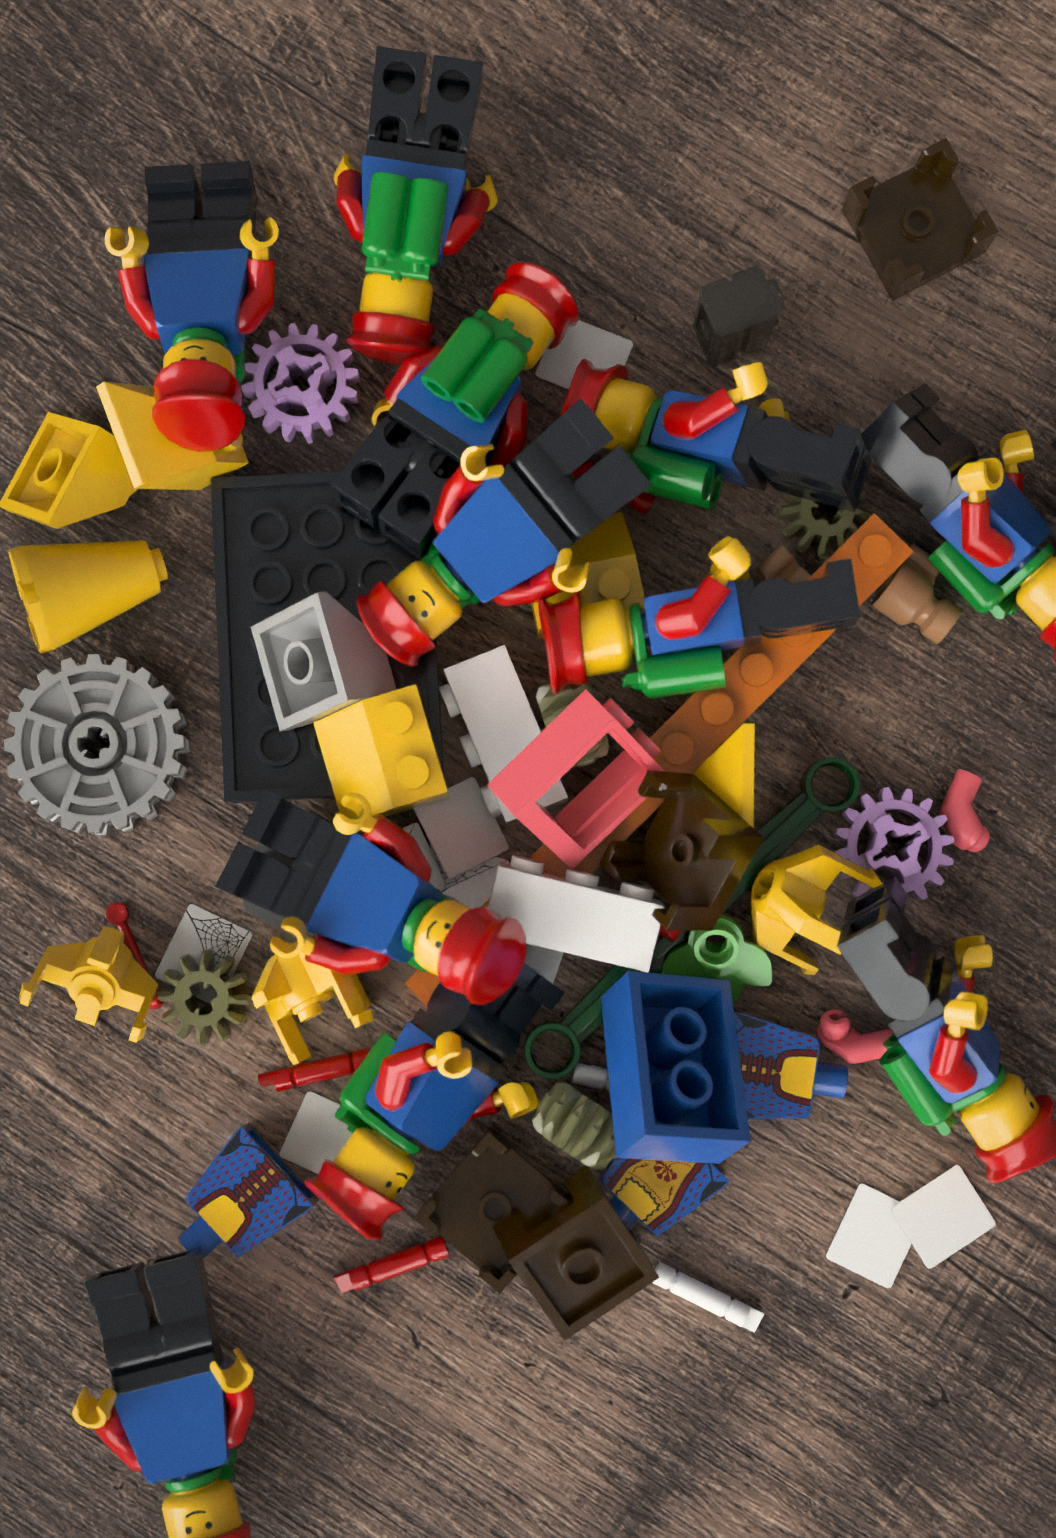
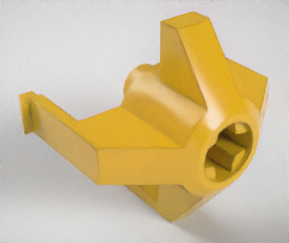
M820 845L781 860H774L759 872L752 886L751 914L753 939L763 949L799 966L803 974L815 975L819 970L815 960L788 946L787 943L796 932L840 955L842 954L837 948L841 929L819 919L826 905V890L840 871L873 888L883 883L871 867L867 870Z
M103 926L99 936L93 937L87 942L47 946L29 983L23 982L19 999L20 1004L29 1006L41 980H45L67 988L70 997L75 1001V1005L78 1008L75 1020L95 1026L100 1011L107 1010L114 1005L139 1012L129 1036V1041L137 1043L144 1037L148 1025L144 1021L154 1000L158 983L133 958L130 949L123 943L124 933L117 929Z
M302 952L291 959H283L276 954L269 958L251 998L256 1009L265 1006L288 1058L293 1065L304 1062L312 1056L292 1015H298L300 1022L316 1017L324 1012L321 1004L334 997L333 991L336 992L348 1019L351 1018L355 1028L373 1021L372 1010L367 1009V1007L371 1006V1003L357 974L345 975L306 962L305 954Z

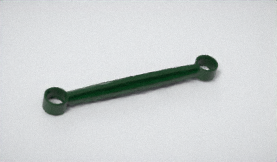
M827 757L813 762L806 768L801 778V792L756 830L764 838L721 915L753 885L759 872L772 861L778 860L823 812L842 811L855 802L860 792V778L857 770L851 763L842 758ZM823 766L839 768L842 772L844 771L849 781V790L846 798L834 805H824L819 802L812 789L813 777L818 768ZM682 930L674 942L668 941L658 934L649 973L660 974L662 972L666 956L672 949L688 942L690 930ZM614 964L559 1022L545 1021L533 1027L527 1034L524 1042V1055L532 1071L547 1079L562 1078L572 1072L580 1058V1044L603 1024L601 996L627 971H644ZM545 1031H559L565 1034L571 1043V1055L565 1063L566 1065L560 1069L545 1070L536 1065L537 1062L532 1056L531 1047L534 1038Z

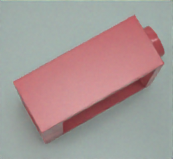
M585 689L487 785L524 826L565 864L574 869L647 798L640 796L638 789L648 770L664 771L654 760L662 751L639 727L631 734L626 731L634 721L611 698L601 705ZM609 733L624 751L554 817L538 800L598 741Z

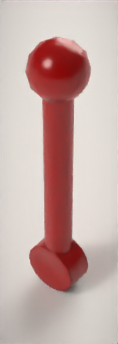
M121 903L111 904L106 910L107 920L117 925L118 930L124 933V944L130 949L133 958L149 974L127 923L130 914L129 909ZM157 988L150 1009H159L165 1003L157 999V993L161 991L159 988Z

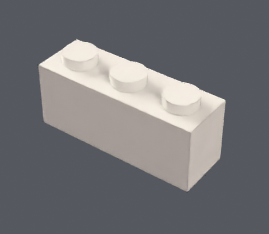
M505 645L443 669L448 684L439 687L450 717L461 714L469 734L459 737L471 768L482 764L489 782L541 733ZM561 779L538 800L546 810L563 804L568 800ZM488 785L480 788L492 818L503 815L507 826L519 822Z
M513 855L510 864L498 863L488 908L503 918H516L523 927L527 944L649 973L660 928V923L651 914L654 909H664L665 907L662 901L653 899L654 889L628 882L621 883L620 891L598 886L600 876L574 869H567L565 877L543 872L545 863Z

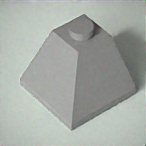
M326 591L317 592L251 626L280 732L312 724L361 700L397 690L386 652L372 639L365 625Z

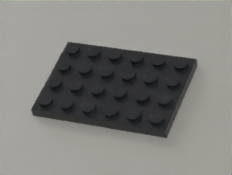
M340 471L211 478L224 802L227 804L258 802L264 789L287 801L335 798L314 724L280 732L251 626L317 592L325 591L363 623L357 606L358 595L369 593L380 580L387 584L411 563L421 561L412 553L383 535L380 531L379 523L373 528L334 502L330 483ZM437 638L433 640L436 645L435 648L420 656L417 666L411 667L400 663L388 654L387 658L396 689L416 684L420 692L444 773Z

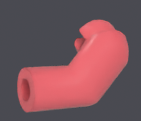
M957 769L940 807L939 816L946 815L948 820L943 824L947 835L954 836L955 842L953 844L961 850L976 853L986 847L990 838L987 827L982 825L972 807V803L983 780L968 771Z
M829 1010L821 1016L817 1033L822 1045L846 1062L858 1064L880 1059L887 1051L883 1046V1042L893 1033L891 1028L861 1034L851 1026V1021L846 1018L847 1014L841 1010Z

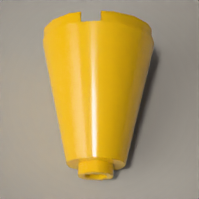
M145 540L20 545L19 547L9 549L8 552L17 589L28 615L26 618L40 654L56 650L161 592L160 581L168 579L160 549L150 550Z

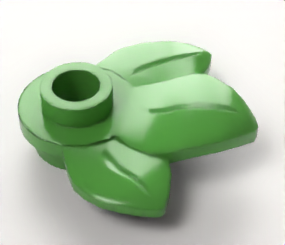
M720 915L712 931L690 930L688 942L672 949L666 956L661 974L730 980L734 1005L743 990L744 984L751 986L771 985L772 965L768 954L762 947L744 939L742 929L733 919ZM711 935H722L726 938L720 944H711L706 940Z

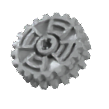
M88 654L86 664L83 665L76 663L71 657L61 661V671L55 675L47 669L39 673L37 678L40 686L35 691L24 688L18 697L24 706L21 712H10L7 723L15 727L13 737L4 739V750L12 753L15 757V762L7 766L9 776L24 783L18 792L25 802H31L32 805L40 804L37 814L45 820L57 823L61 819L62 828L80 834L86 826L88 833H95L96 836H109L111 826H115L117 830H122L126 833L135 830L136 818L141 816L149 821L159 815L156 805L161 800L171 803L176 797L177 793L171 785L175 779H185L188 768L180 763L181 755L191 752V741L186 739L185 736L180 735V730L188 725L186 717L183 713H180V710L171 709L177 701L174 695L164 685L156 687L159 680L146 669L141 667L135 672L134 665L129 664L128 660L117 656L111 665L100 654ZM100 733V736L110 741L109 748L100 749L99 758H97V755L88 751L87 747L88 744L97 742L98 734Z

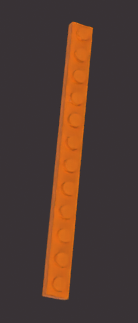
M874 513L807 581L824 578L823 574L828 562L851 559L860 607L914 551ZM836 629L782 638H766L761 636V644L740 647L723 664L726 687L695 692L649 738L662 751L654 760L665 772L692 774ZM647 797L574 870L592 874L600 866L599 863L608 845L612 841H625L663 803L665 798ZM545 844L530 857V859L545 863L544 873L565 877L567 869H571ZM490 898L481 907L488 908ZM417 970L405 984L427 1006L440 980L437 975L431 972Z

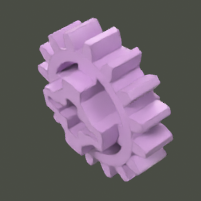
M295 323L289 324L288 337L281 338L274 330L269 331L272 345L266 349L261 345L254 344L252 349L259 361L257 364L245 363V374L254 381L242 385V392L246 398L256 399L248 406L253 418L266 414L262 423L265 431L270 434L281 426L284 440L290 443L296 431L303 433L308 444L313 443L314 430L319 428L331 437L334 435L331 424L332 420L337 418L346 423L350 420L349 413L344 404H357L359 402L358 392L348 387L360 382L358 369L346 368L354 361L351 350L344 349L337 352L340 344L338 336L332 333L324 341L321 340L318 325L315 324L311 325L307 335H300ZM308 351L316 353L317 355H315L314 357H308L296 354L295 352ZM277 362L279 366L276 377L267 383L268 375ZM301 375L310 385L307 390L302 392L293 382V379ZM337 378L334 395L326 405L324 403L326 390L329 386L335 384L334 379ZM294 409L306 412L308 415L292 416L285 414V412Z
M889 787L879 790L878 803H875L868 794L859 797V805L862 811L859 813L850 808L844 810L842 815L850 823L849 828H837L833 832V836L844 841V848L834 851V853L867 870L871 867L873 870L882 869L889 871L899 880L906 893L911 892L918 901L928 898L924 884L927 882L934 886H941L944 883V879L936 872L938 866L953 865L954 861L949 856L942 854L943 846L955 842L954 836L940 835L938 828L948 820L946 815L931 818L928 811L933 801L927 798L917 805L913 804V791L908 788L901 792L898 800L893 799V794ZM885 811L904 813L913 818L916 823L910 826L896 823L891 815ZM866 824L865 829L869 834V839L865 852L858 855V836L863 825ZM885 834L890 839L898 837L901 839L912 835V839L903 843L904 846L898 851L900 861L895 855L873 860V857L882 852L881 848L885 847L888 843ZM927 840L928 855L923 868H921L917 857L921 843ZM842 871L838 875L841 880L852 878ZM858 880L853 894L858 897L865 894L869 889L872 890L874 888Z

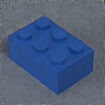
M627 971L601 996L616 1158L720 1164L751 1142L730 980Z

